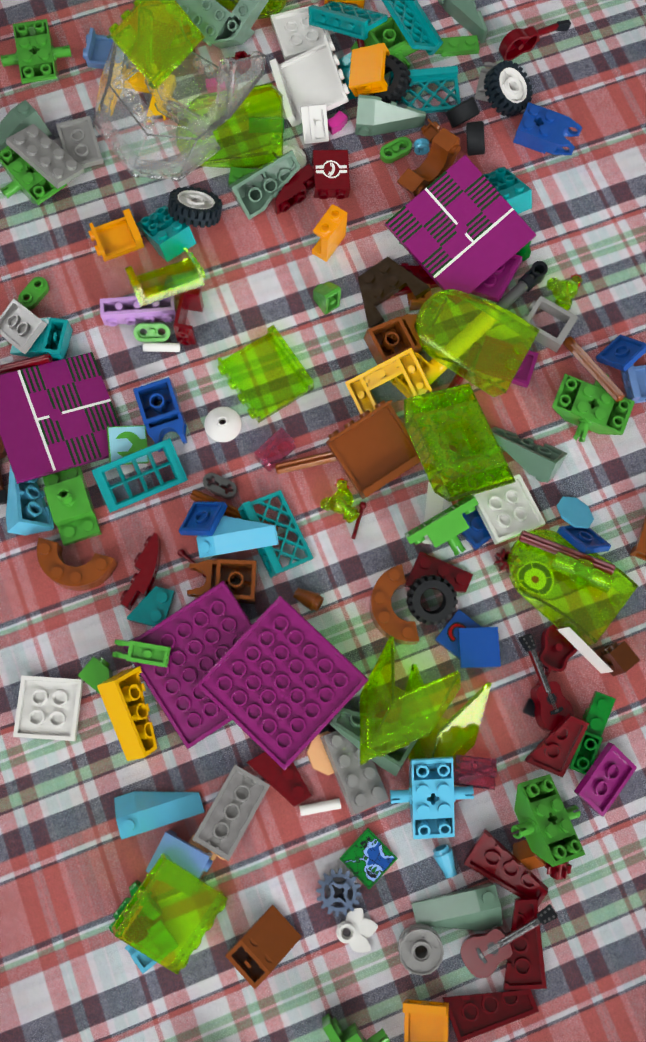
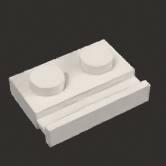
M326 104L301 106L304 144L328 142Z

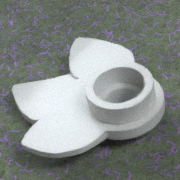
M355 908L353 912L349 911L345 921H342L337 926L336 935L342 943H348L353 951L366 953L371 951L367 938L374 934L378 925L371 919L363 918L362 908ZM344 928H349L351 930L349 935L346 936L343 934Z

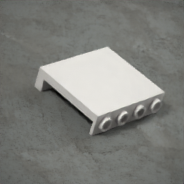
M326 34L323 35L325 43L281 64L277 62L276 58L269 61L286 117L292 127L302 123L301 106L326 104V111H329L349 102L347 94L350 92L347 84H343L342 80L345 77L342 69H338L340 62L337 54L334 55L333 53L335 51L333 41H329Z

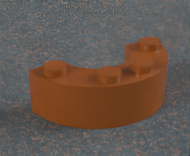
M443 127L433 138L430 152L425 161L415 170L408 168L397 180V183L416 197L453 165L456 156L461 150L459 146L460 138Z
M39 538L37 542V558L40 567L55 583L69 590L84 591L101 585L113 574L118 564L112 557L95 553L92 559L85 565L79 567L68 566L63 561V547L59 543Z
M400 564L387 570L377 580L370 597V614L376 628L386 638L396 643L413 645L419 642L415 621L400 619L394 613L391 606L392 595L397 590L404 588L406 584L403 567Z

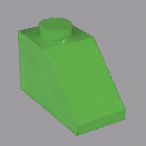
M328 281L315 287L313 290V300L325 315L340 306L341 288L338 285Z
M93 657L77 676L100 694L97 685L113 677V671L108 668L110 664L101 657L98 660Z

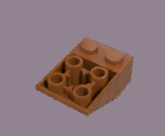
M272 905L226 952L225 957L248 983L256 989L302 936L277 908Z

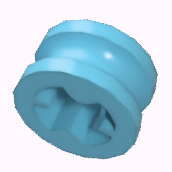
M425 138L415 140L414 152L417 155L427 154L430 151L429 140Z

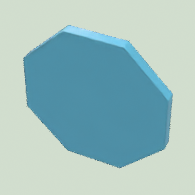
M563 496L557 504L561 518L574 528L588 529L594 520L589 507L576 497Z

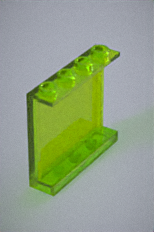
M135 0L133 2L134 7L130 11L127 9L120 16L122 20L118 24L115 22L108 29L110 33L106 37L108 39L111 38L149 81L148 85L152 89H157L205 36L175 0Z
M184 248L187 259L136 276L132 266L125 268L140 307L205 285L203 280L206 278L205 272L196 257H194L193 252H189L187 248Z
M274 325L267 328L266 335L226 359L217 358L219 364L217 368L222 376L226 375L229 387L237 391L239 401L242 405L246 404L248 414L252 419L255 418L258 423L314 389L313 379Z
M163 853L112 926V931L115 937L175 974H178L181 969L186 967L193 950L200 946L201 938L206 931L211 929L215 917L219 912L223 911L228 898L221 890L218 891L173 862L168 855Z

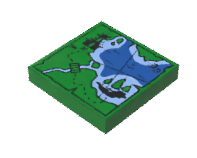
M367 828L339 859L370 889L398 858Z

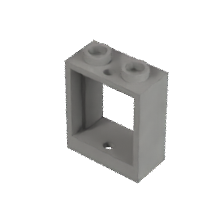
M540 296L537 301L533 300L528 309L530 310L529 315L525 314L521 319L520 324L522 326L519 331L557 353L577 321L578 316ZM538 308L566 323L557 338L530 323Z

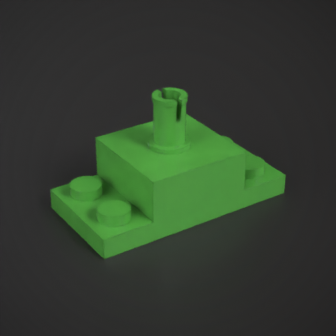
M81 466L43 476L45 483L44 492L54 524L58 527L64 546L102 534Z
M469 495L404 535L410 545L412 543L415 545L425 540L424 536L426 535L435 548L448 542L454 555H459L460 552L457 546L461 552H464L466 549L457 535L470 528L462 514L465 513L467 515L475 511V506L479 503L475 497Z
M328 1013L322 1018L323 1030L331 1042H390L383 1028L366 1040L356 1023L342 1031V1027L336 1017L332 1019Z

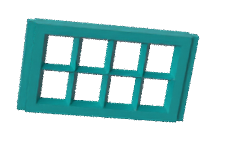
M170 438L91 470L110 513L188 480ZM163 448L168 462L157 466L151 453ZM147 455L153 468L141 473L136 459ZM132 461L137 475L126 479L120 466ZM170 465L175 478L164 483L159 469ZM116 468L121 481L110 485L104 472ZM155 472L160 485L148 489L143 476ZM139 478L144 491L133 496L127 482ZM124 485L129 498L117 502L112 489Z

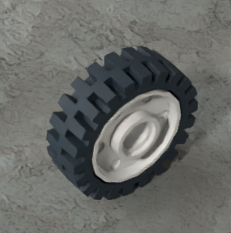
M507 60L500 62L488 71L484 79V89L487 90L485 95L489 96L488 102L493 103L491 107L493 109L497 108L496 112H501V115L510 117L520 113L527 107L528 102L532 100L533 92L530 91L532 85L528 84L530 79H526L527 73L522 72L523 68L521 66L518 68L517 63L513 64V61Z
M186 186L183 188L178 187L177 190L174 189L170 193L168 213H170L171 217H174V220H179L181 224L185 222L187 226L191 224L193 227H197V225L200 228L205 226L211 227V225L214 226L220 221L222 202L214 193H208V190L204 189L202 191L201 188L197 187V189H194L191 186L189 188Z

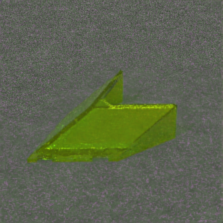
M390 635L368 678L369 680L360 694V766L377 756L382 757L405 747L410 742L419 738L428 737L461 688L460 672L455 671L408 692L395 686L394 654L396 649L394 637Z
M412 664L408 670L397 723L403 724L420 735L408 756L409 761L421 758L453 757L454 766L475 745L492 683L487 682L482 685V688L450 719L436 716L416 664Z

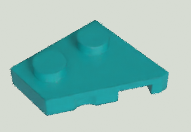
M155 586L127 616V620L154 627L168 617L175 591Z

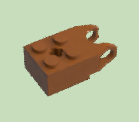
M423 313L399 316L367 330L364 340L377 365L410 348L415 353H420L425 346L434 342L436 339L435 335H420L414 328L425 317Z
M217 559L189 564L190 570L197 571L206 576V582L203 586L187 590L189 597L198 598L214 586L225 581L238 603L256 604L257 561ZM236 578H238L240 581L238 585H234V583H232L235 582Z

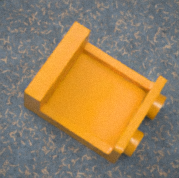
M377 43L352 50L349 88L355 97L387 91L388 84L384 79L386 55L389 56L390 52L385 43Z
M334 204L329 207L313 229V233L319 236L320 239L312 249V254L326 262L329 260L346 236L348 214L346 211Z
M130 209L123 210L124 217L94 227L93 223H89L91 230L88 233L91 240L96 241L95 250L98 256L102 255L104 262L144 248L142 237Z
M406 999L403 1002V1013H405L404 1042H448L449 1003Z

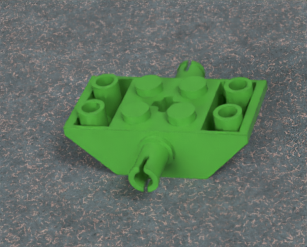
M392 17L368 31V38L364 40L365 47L377 43H385L390 55L402 61L408 69L411 64L405 57L420 50L410 47ZM357 41L351 47V52L353 49L358 48Z
M47 19L13 24L17 51L15 54L0 55L3 67L19 65L22 84L57 79L56 61L58 58L72 57L70 46H53Z
M9 146L0 151V163L12 179L11 183L0 189L7 199L20 190L33 204L40 205L67 186L65 184L57 189Z
M564 374L552 408L564 421L578 426L573 438L577 441L578 437H580L579 442H585L588 430L597 434L623 435L635 401L624 397L622 401L616 402L596 380L594 385Z
M548 774L519 783L514 811L520 824L512 826V833L519 831L513 837L520 839L525 836L531 851L552 867L586 855L571 823L572 819L580 817V811L573 812L579 808L576 805L564 807L551 775Z

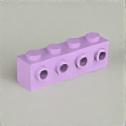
M174 293L100 299V316L104 325L111 327L118 324L134 325L141 322H171L175 320L177 311Z

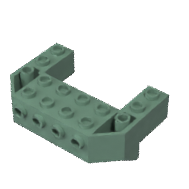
M160 0L165 5V11L170 15L176 14L178 16L177 20L184 26L186 24L191 26V32L197 36L201 34L206 44L210 47L213 44L219 49L245 43L255 33L251 28L269 1L239 0L231 13L216 0Z

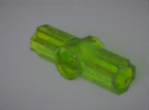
M557 552L551 564V569L569 576L574 583L583 586L590 585L606 593L614 581L613 575L594 568L592 562L585 559L576 560L560 552Z

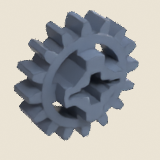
M332 868L331 875L328 876L324 873L325 880H318L321 888H316V892L321 893V895L317 897V901H323L321 904L322 909L328 907L327 914L330 915L332 911H335V915L338 917L339 912L342 911L344 916H347L346 910L350 909L353 912L354 908L352 905H359L360 903L356 896L362 895L361 892L357 891V888L361 885L360 883H354L357 878L355 875L351 878L349 877V870L343 874L342 868L338 869V873H335ZM341 877L346 880H344L343 882H335L333 878ZM328 884L330 894L325 898V887ZM333 885L338 889L344 888L342 893L345 900L339 895L334 896L335 890ZM352 886L353 894L350 900L347 897L348 890ZM334 902H342L344 906L337 907L331 904H333Z

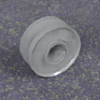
M421 923L413 924L404 929L399 937L398 951L400 961L405 969L412 974L420 976L431 974L438 969L443 960L444 950L439 935L432 927ZM420 945L426 947L422 953L415 951L416 947Z

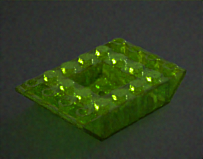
M469 383L404 399L406 430L436 494L452 502L516 482ZM449 445L455 446L457 452L452 451Z

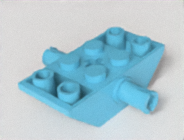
M453 757L411 759L408 790H390L391 804L408 802L410 804L413 839L455 837L454 802L460 799H474L472 785L454 787Z

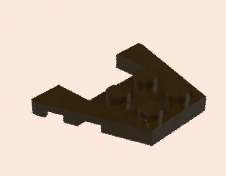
M386 257L358 277L369 328L385 322L376 307L407 285L416 299L431 290L426 283L389 257Z

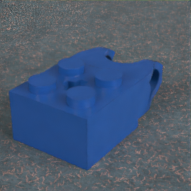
M528 102L513 143L543 154L548 152L553 155H572L575 146L565 137L579 136L582 127L568 116ZM570 127L576 128L577 131H572V130L569 129V128H570ZM562 147H568L570 150H564Z
M169 377L133 389L147 434L155 444L163 441L164 435L168 432H176L183 444L188 443L186 438L187 425L174 385Z

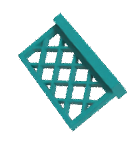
M382 0L412 49L426 50L428 55H434L443 44V41L418 1Z
M330 1L321 7L309 6V25L362 40L368 38V31L388 19L386 14L335 1Z
M458 66L409 70L411 73L408 76L411 78V83L408 84L410 88L413 85H418L422 89L418 94L412 89L406 90L405 93L409 92L415 97L411 102L404 99V96L401 97L402 102L408 107L426 113L446 112L456 106L449 105L446 102L450 96L456 100L457 105L461 103L457 77ZM393 71L389 75V86L394 78ZM446 82H454V88L451 91L444 86ZM434 83L438 86V89L433 92L427 86ZM440 89L448 94L444 100L437 95ZM424 90L431 95L428 101L420 96ZM433 98L441 103L438 107H433L430 104ZM418 99L424 106L416 108L413 106V103Z
M281 490L254 501L245 502L238 508L243 520L262 523L265 520L286 529L284 537L278 536V540L282 541L280 549L272 546L256 548L270 578L313 559L312 553ZM278 497L281 503L280 508L270 505L272 498ZM257 504L264 506L263 515L256 513L253 506ZM268 508L278 512L275 520L266 517ZM280 514L288 517V525L278 522ZM289 531L296 534V543L286 539ZM285 543L294 546L292 555L282 551ZM297 548L304 550L307 557L303 559L295 557ZM280 555L290 558L289 564L283 568L279 561Z

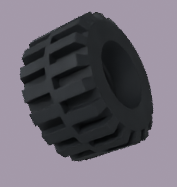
M386 55L384 76L388 72L393 71V81L387 91L369 94V96L382 98L381 101L386 103L402 101L401 97H406L407 95L405 93L406 90H410L408 84L411 83V78L408 76L411 73L408 67L394 56Z
M424 575L414 580L415 582L410 585V589L407 591L406 599L411 614L425 625L433 624L435 626L438 623H445V620L448 618L450 619L452 613L456 611V604H458L456 599L457 593L452 584L436 575ZM430 588L439 590L443 595L441 606L434 611L425 610L420 603L422 594Z

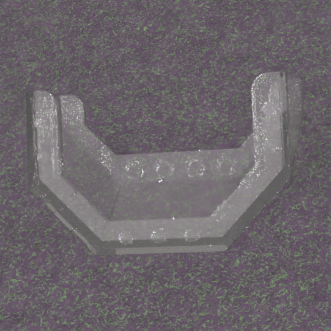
M167 2L138 7L137 64L139 69H143L147 88L156 99V109L200 139H204L232 117L262 78L265 71L266 55L260 51H255L250 57L237 60L232 57H226L220 60L218 67L192 51L182 27L183 11L177 4Z
M129 24L114 37L100 78L92 125L132 177L139 178L140 176L157 180L172 179V181L179 182L220 151L221 148L212 129L202 119L194 120L187 127L162 125L128 82V79L145 67L149 61V57L141 46L136 32Z

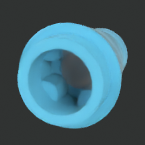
M448 844L436 847L433 850V857L444 873L445 878L456 876L457 872L452 848H449Z

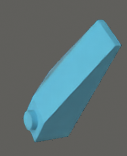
M11 465L6 507L7 532L26 536L53 530L54 522L51 511L44 500V491H40L37 484L38 478L17 484Z
M225 515L221 518L213 536H197L196 538L200 558L279 545L276 525L232 518Z
M134 791L114 798L116 822L121 840L205 812L199 792Z

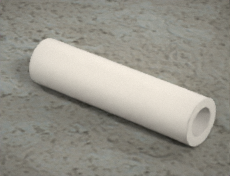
M143 342V352H180L181 350L180 343Z
M340 798L300 805L301 816L341 809Z

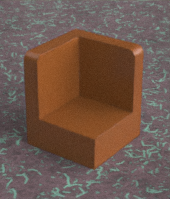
M431 290L416 299L413 293H408L409 311L428 309L433 301Z
M527 840L513 844V855L526 868L533 870L546 866V862L531 851Z

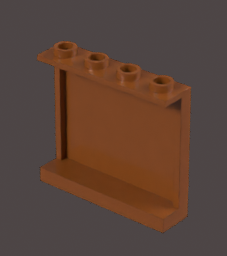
M392 400L379 402L375 405L376 409L371 413L369 410L365 411L359 416L361 419L357 422L352 420L344 425L345 429L340 433L336 430L328 435L330 439L326 442L327 446L362 499L368 497L428 457L425 451L421 452L393 410L390 405Z

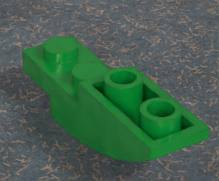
M598 691L594 692L589 708H586L582 718L589 725L569 764L570 769L586 775L593 765L603 740L601 736L615 703V698Z

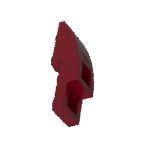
M307 164L295 173L280 191L275 202V212L277 215L288 211L296 203L303 202L306 198V190H310L315 186L314 168L310 164Z
M155 532L146 539L144 543L145 548L142 553L139 552L135 557L134 567L139 573L134 574L131 579L132 585L129 590L123 592L120 598V604L128 610H131L140 594L145 597L149 594L156 579L160 563L161 545L160 538Z

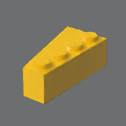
M140 666L123 670L97 685L127 761L145 758L157 749L153 725L148 720L149 705L148 703L145 704L143 692L145 691V686L140 681L139 674L142 673Z

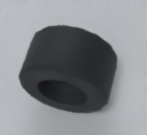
M471 97L446 111V116L451 127L454 128L477 116L480 111L474 98Z
M484 122L467 123L468 156L485 154Z

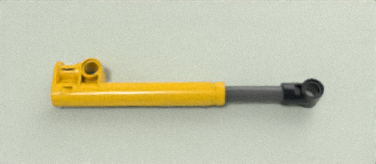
M536 261L518 280V284L502 297L494 306L489 305L429 362L420 354L415 353L430 385L502 318V313L521 295L529 292L536 284L542 282L548 271L546 263ZM403 374L390 381L405 397L411 401L415 400Z

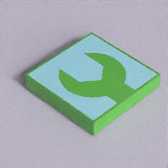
M145 425L107 427L109 463L147 447ZM147 455L136 459L137 464L149 463ZM130 461V462H128V463H126V464H123V465H129V464H133V463H132V461Z

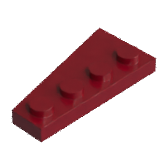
M486 829L483 830L465 858L464 864L520 898L536 897L539 907L548 893V887Z
M536 897L515 899L511 932L537 916L538 904ZM539 925L512 942L514 950L512 956L506 962L504 991L547 989Z
M531 989L442 997L444 1002L449 1003V1018L458 1042H463L539 1012Z

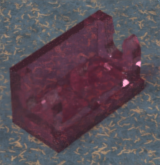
M281 427L254 452L255 459L270 472L275 468L276 463H280L296 448L295 441Z
M456 754L453 765L454 785H472L473 788L495 790V777H497L496 759Z

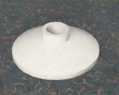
M229 407L213 409L208 413L204 422L207 435L217 442H229L235 439L240 433L242 426L239 414ZM225 420L226 423L221 425L219 421Z

